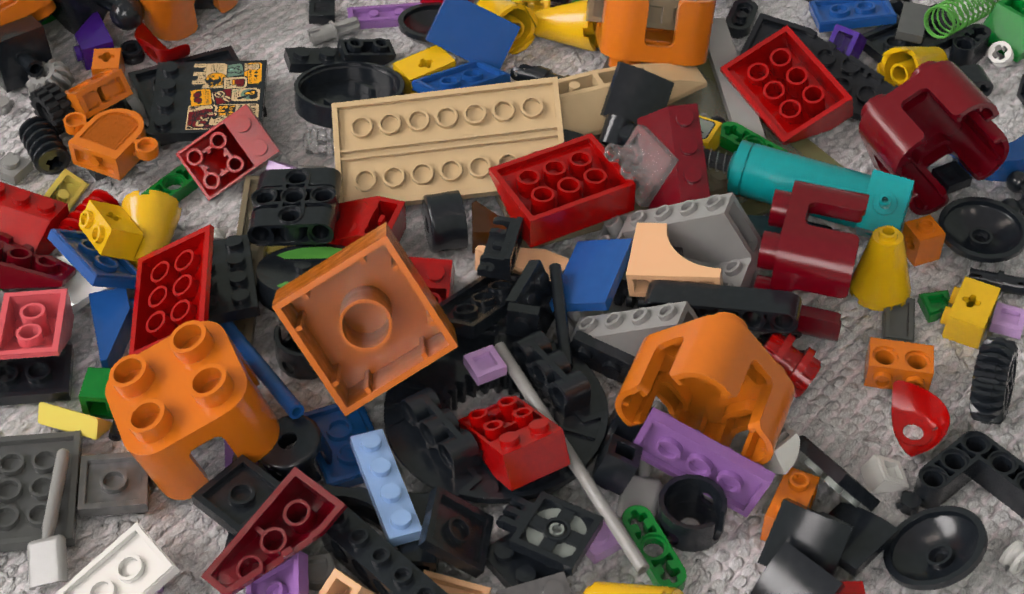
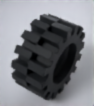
M50 82L31 92L29 99L32 101L30 103L35 109V115L43 116L47 119V122L52 123L59 135L65 133L63 119L67 114L75 112V110L71 108V102L66 99L64 91L61 92L59 86Z

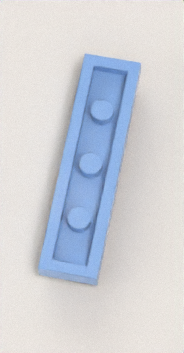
M383 429L350 436L352 451L386 540L392 546L419 540L422 526Z

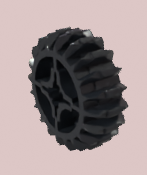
M987 337L982 342L974 366L969 399L970 415L973 420L989 425H1000L1006 419L1017 373L1018 348L1015 341L1002 337Z

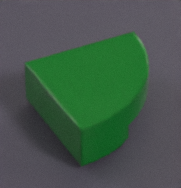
M948 290L919 294L917 302L927 323L934 322L942 317L945 307L949 304L950 295Z

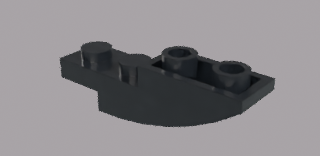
M382 38L338 39L337 48L296 47L285 48L284 59L289 73H303L313 67L339 61H362L384 66L396 58L390 40Z

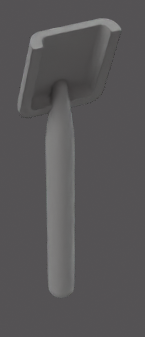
M654 401L651 408L655 407L663 412L664 406L662 402ZM641 459L638 467V476L634 475L622 495H619L616 515L619 519L622 518L624 511L633 505H641L648 508L655 520L657 518L659 493L662 490V483L658 479L649 478L652 465Z
M65 448L59 449L56 453L42 524V538L33 540L27 545L29 590H35L37 587L69 581L66 538L61 534L54 535L70 459V452Z

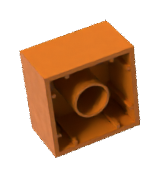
M386 222L276 290L272 303L273 310L345 417L458 347L455 328Z

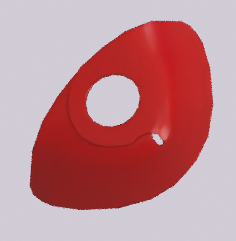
M143 22L136 28L134 33L136 40L145 53L157 64L158 62L174 61L189 57L190 47L188 44L168 49L152 34Z
M902 380L893 383L892 426L900 446L911 457L931 450L943 439L950 426V415L947 407L937 396L920 386ZM907 425H916L923 430L924 435L921 439L911 440L903 434V428Z

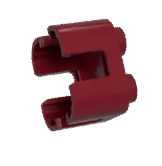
M927 61L913 71L909 80L887 95L879 94L872 97L861 110L859 133L875 169L915 180L914 190L908 207L917 215H927L936 212L949 202L947 191L927 169L931 164L947 154H952L976 180L981 181L993 174L1004 163L1009 153L1007 137L992 121V119L999 115L997 107L952 61Z
M797 180L794 182L792 192L775 189L768 225L782 228L781 233L764 230L757 267L773 271L772 277L757 274L754 288L790 292L801 290L840 299L846 298L850 288L860 239L855 234L809 225V213L859 223L866 213L869 195ZM802 305L798 328L794 332H801L803 335L838 342L842 324L840 320L841 314Z

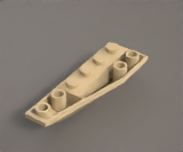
M669 63L632 65L674 83L667 105L707 87V81L696 66H681ZM617 66L558 79L563 129L583 135L590 133L593 135L601 134L606 117L600 114Z

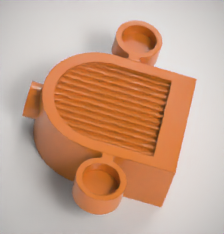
M124 108L109 109L98 113L88 122L83 113L72 112L63 119L66 133L74 135L68 141L73 164L119 181L140 160L151 161L157 158L160 153L157 140L146 136L144 119L136 111Z

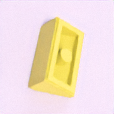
M65 168L44 196L67 203L70 211L89 184Z
M45 402L39 403L38 423L66 432L81 430L83 437L97 440L110 430L112 422Z

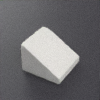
M874 454L861 466L864 482L871 494L904 491L909 488L900 461Z

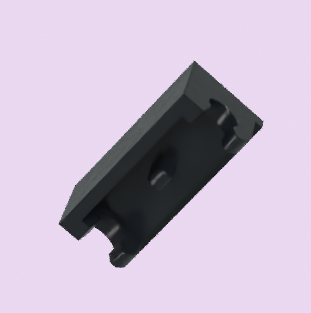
M497 216L494 217L493 224L504 225L507 229H490L489 238L484 253L480 258V265L477 268V276L510 281L523 241V217H517L516 219Z

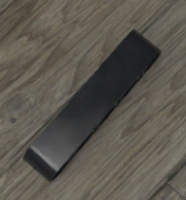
M655 280L648 285L643 307H652L688 301L698 318L714 315L719 312H729L742 318L750 331L790 334L798 328L802 300L797 294L790 291Z

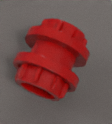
M773 333L763 347L785 369L795 388L794 397H800L819 372L821 362L814 357L816 351L811 347H808L804 353L793 347L792 344L796 337L791 333L787 334L786 337L779 333Z

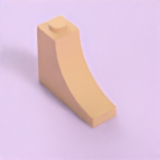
M637 223L626 272L629 297H645L648 285L655 280L723 285L721 268L706 267L693 263L682 257L672 247L669 240L667 223Z

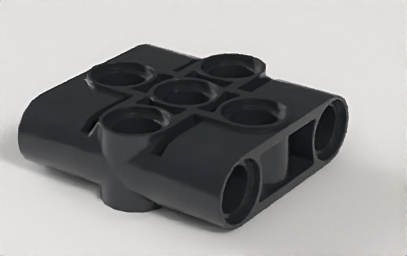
M329 167L270 169L263 171L259 176L257 189L251 195L253 208L247 232L249 241L257 246L320 245L331 242L334 238L336 222L340 218L339 199L343 179L341 173Z

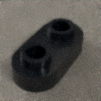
M737 0L733 3L726 18L732 38L740 39L750 34L758 13V5L754 1Z

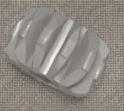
M50 59L47 63L42 62L44 67L43 73L35 78L28 75L29 80L25 84L30 93L50 82L59 86L61 92H65L72 88L75 79L65 63H62L60 60Z

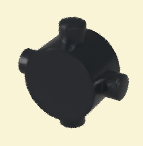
M902 491L900 502L895 503L896 509H899L908 516L918 513L920 505L924 504L921 497L912 491Z

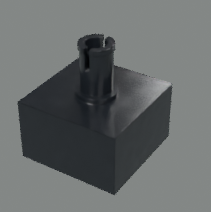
M32 15L0 26V86L8 93L26 86L25 84L29 80L28 75L34 78L39 77L44 71L42 62L47 63L50 59H53L44 27Z

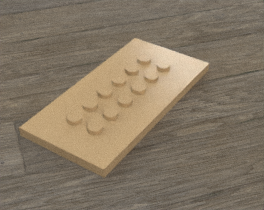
M558 76L331 103L335 169L343 177L339 203L381 196L404 201L405 206L422 204L424 195L459 190L462 199L496 196L499 193L489 175V168L565 142Z

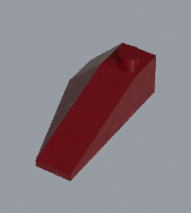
M0 232V289L63 287L76 274L75 267L51 255L40 256L34 253L33 246L29 244L20 246L13 242V236Z
M294 467L201 577L221 594H236L323 536L345 511L347 506L297 467Z

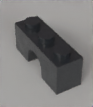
M616 409L613 410L608 419L606 435L596 458L592 478L601 488L621 496L639 467L643 447L634 444L633 441L643 424L628 427L618 416Z

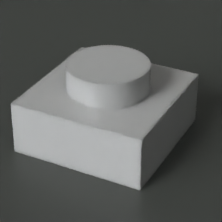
M8 152L0 160V179L15 186L34 170L32 160L12 152Z

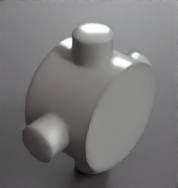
M0 96V115L8 114L12 110L11 106L14 105L13 99L9 100L6 96Z

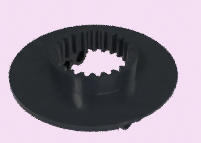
M491 326L474 339H465L461 335L456 334L457 348L386 392L384 401L385 432L388 442L400 463L414 477L430 488L434 489L438 485L465 501L475 503L508 504L513 496H519L526 500L536 499L541 491L550 494L569 484L576 477L569 466H566L513 491L509 490L494 477L483 461V451L479 450L474 436L467 429H460L459 422L452 411L458 409V402H466V395L473 398L476 397L477 391L488 394L490 389H494L496 393L507 389L508 395L519 392L520 399L523 400L525 398L508 372L505 376L478 386L463 364V355L489 345L495 346L499 342H504L558 426L563 429L565 437L586 469L599 453L608 427L609 412L606 395L594 372L583 360L572 356L573 369L571 370L569 360L561 350H558V343L548 338L541 330H536L521 337L507 335L506 326Z

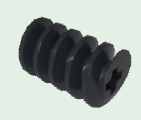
M34 116L23 122L19 128V137L35 168L46 175H54L67 168L70 164L71 156L54 125L47 122V119L43 116Z

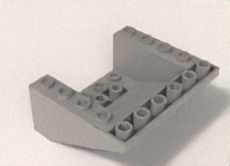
M733 192L722 195L715 194L707 198L687 200L672 205H662L647 210H637L620 216L617 215L615 218L604 222L597 240L634 239L637 223H667L670 243L672 246L683 248V257L698 265L721 268L723 285L748 288L757 268L762 241ZM626 298L622 306L615 305L613 299L608 311L567 312L570 342L576 331L580 330L633 356H636L642 341L648 335L697 319L698 316L688 301L638 308L637 299L634 307L631 308L626 307ZM555 325L549 338L558 343Z

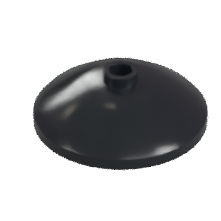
M423 3L407 8L398 17L400 31L413 41L427 46H435V44L425 40L442 3Z
M965 197L952 201L940 213L938 224L946 233L944 243L956 254L966 259L980 263H998L1010 260L1024 250V219L1007 204L985 197Z
M957 506L932 507L910 516L897 526L899 529L898 535L884 549L883 559L887 571L898 584L913 590L942 589L963 580L979 565L987 550L988 535L982 521L973 512Z

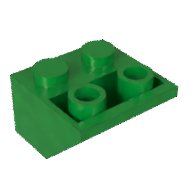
M1001 0L997 2L983 25L991 30L988 47L998 41L1007 42L1014 53L1013 61L1018 63L1024 59V0ZM1002 49L997 51L1003 55L1005 53L1002 51Z

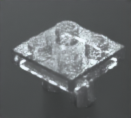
M640 124L636 126L624 146L610 143L604 150V156L609 162H616L621 166V175L625 179L633 180L636 183L635 201L642 207L650 205L679 161L646 126Z

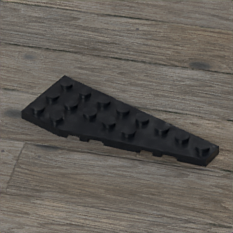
M763 13L759 14L739 54L741 55L788 25L852 96L853 116L850 118L859 121L861 120V110L869 99L879 94L887 95L898 87V85L893 86L885 81L883 75L854 56H847L839 51L837 45L831 41L826 42L818 37L817 32L813 29Z

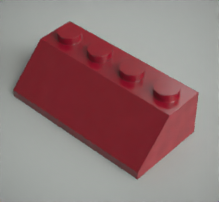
M698 104L668 106L638 118L637 127L648 209L710 197Z

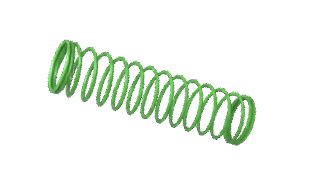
M964 0L942 1L926 11L923 19L924 27L932 37L945 39L988 16L997 2H994V0H977V2L976 0H971V2L965 0L966 7ZM954 6L957 7V11L959 15L962 17V21L959 20V16L955 11ZM936 9H937L936 16H937V21H938L939 26H940L944 31L949 32V33H943V32L939 31V29L935 26V23H934V13H935V10H936ZM940 9H942V10H941V13H942V19H943L944 23H945L949 28H951V30L945 29V28L941 25L940 20H939V11H940ZM944 10L947 12V16L949 18V21L952 23V26H950L946 22L944 18ZM931 12V20L934 29L944 36H939L931 30L928 21Z

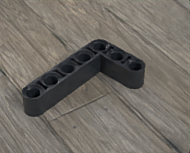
M968 431L924 465L918 473L913 492L917 493L924 502L923 505H920L922 508L928 509L942 505L968 482L974 480L1024 519V462L982 432Z

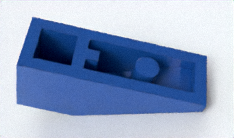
M115 288L89 294L102 368H112L123 357L131 338L134 298L128 299L126 288Z

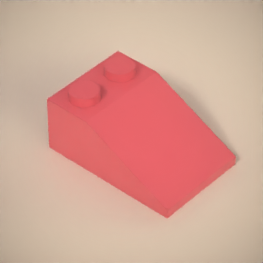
M68 288L4 293L0 312V360L59 356L71 338L74 321Z

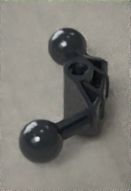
M53 0L56 5L55 11L38 22L42 23L53 15L66 30L75 35L92 13L98 12L103 21L109 11L113 24L119 29L129 31L141 25L144 19V9L138 0Z

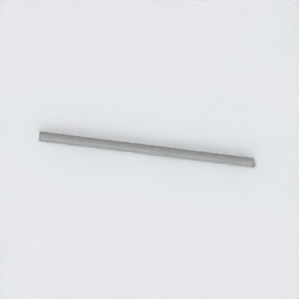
M497 343L494 348L507 365V372L527 403L557 424L505 343ZM565 437L571 463L568 465L600 516L604 517V522L637 573H645L650 568V565Z

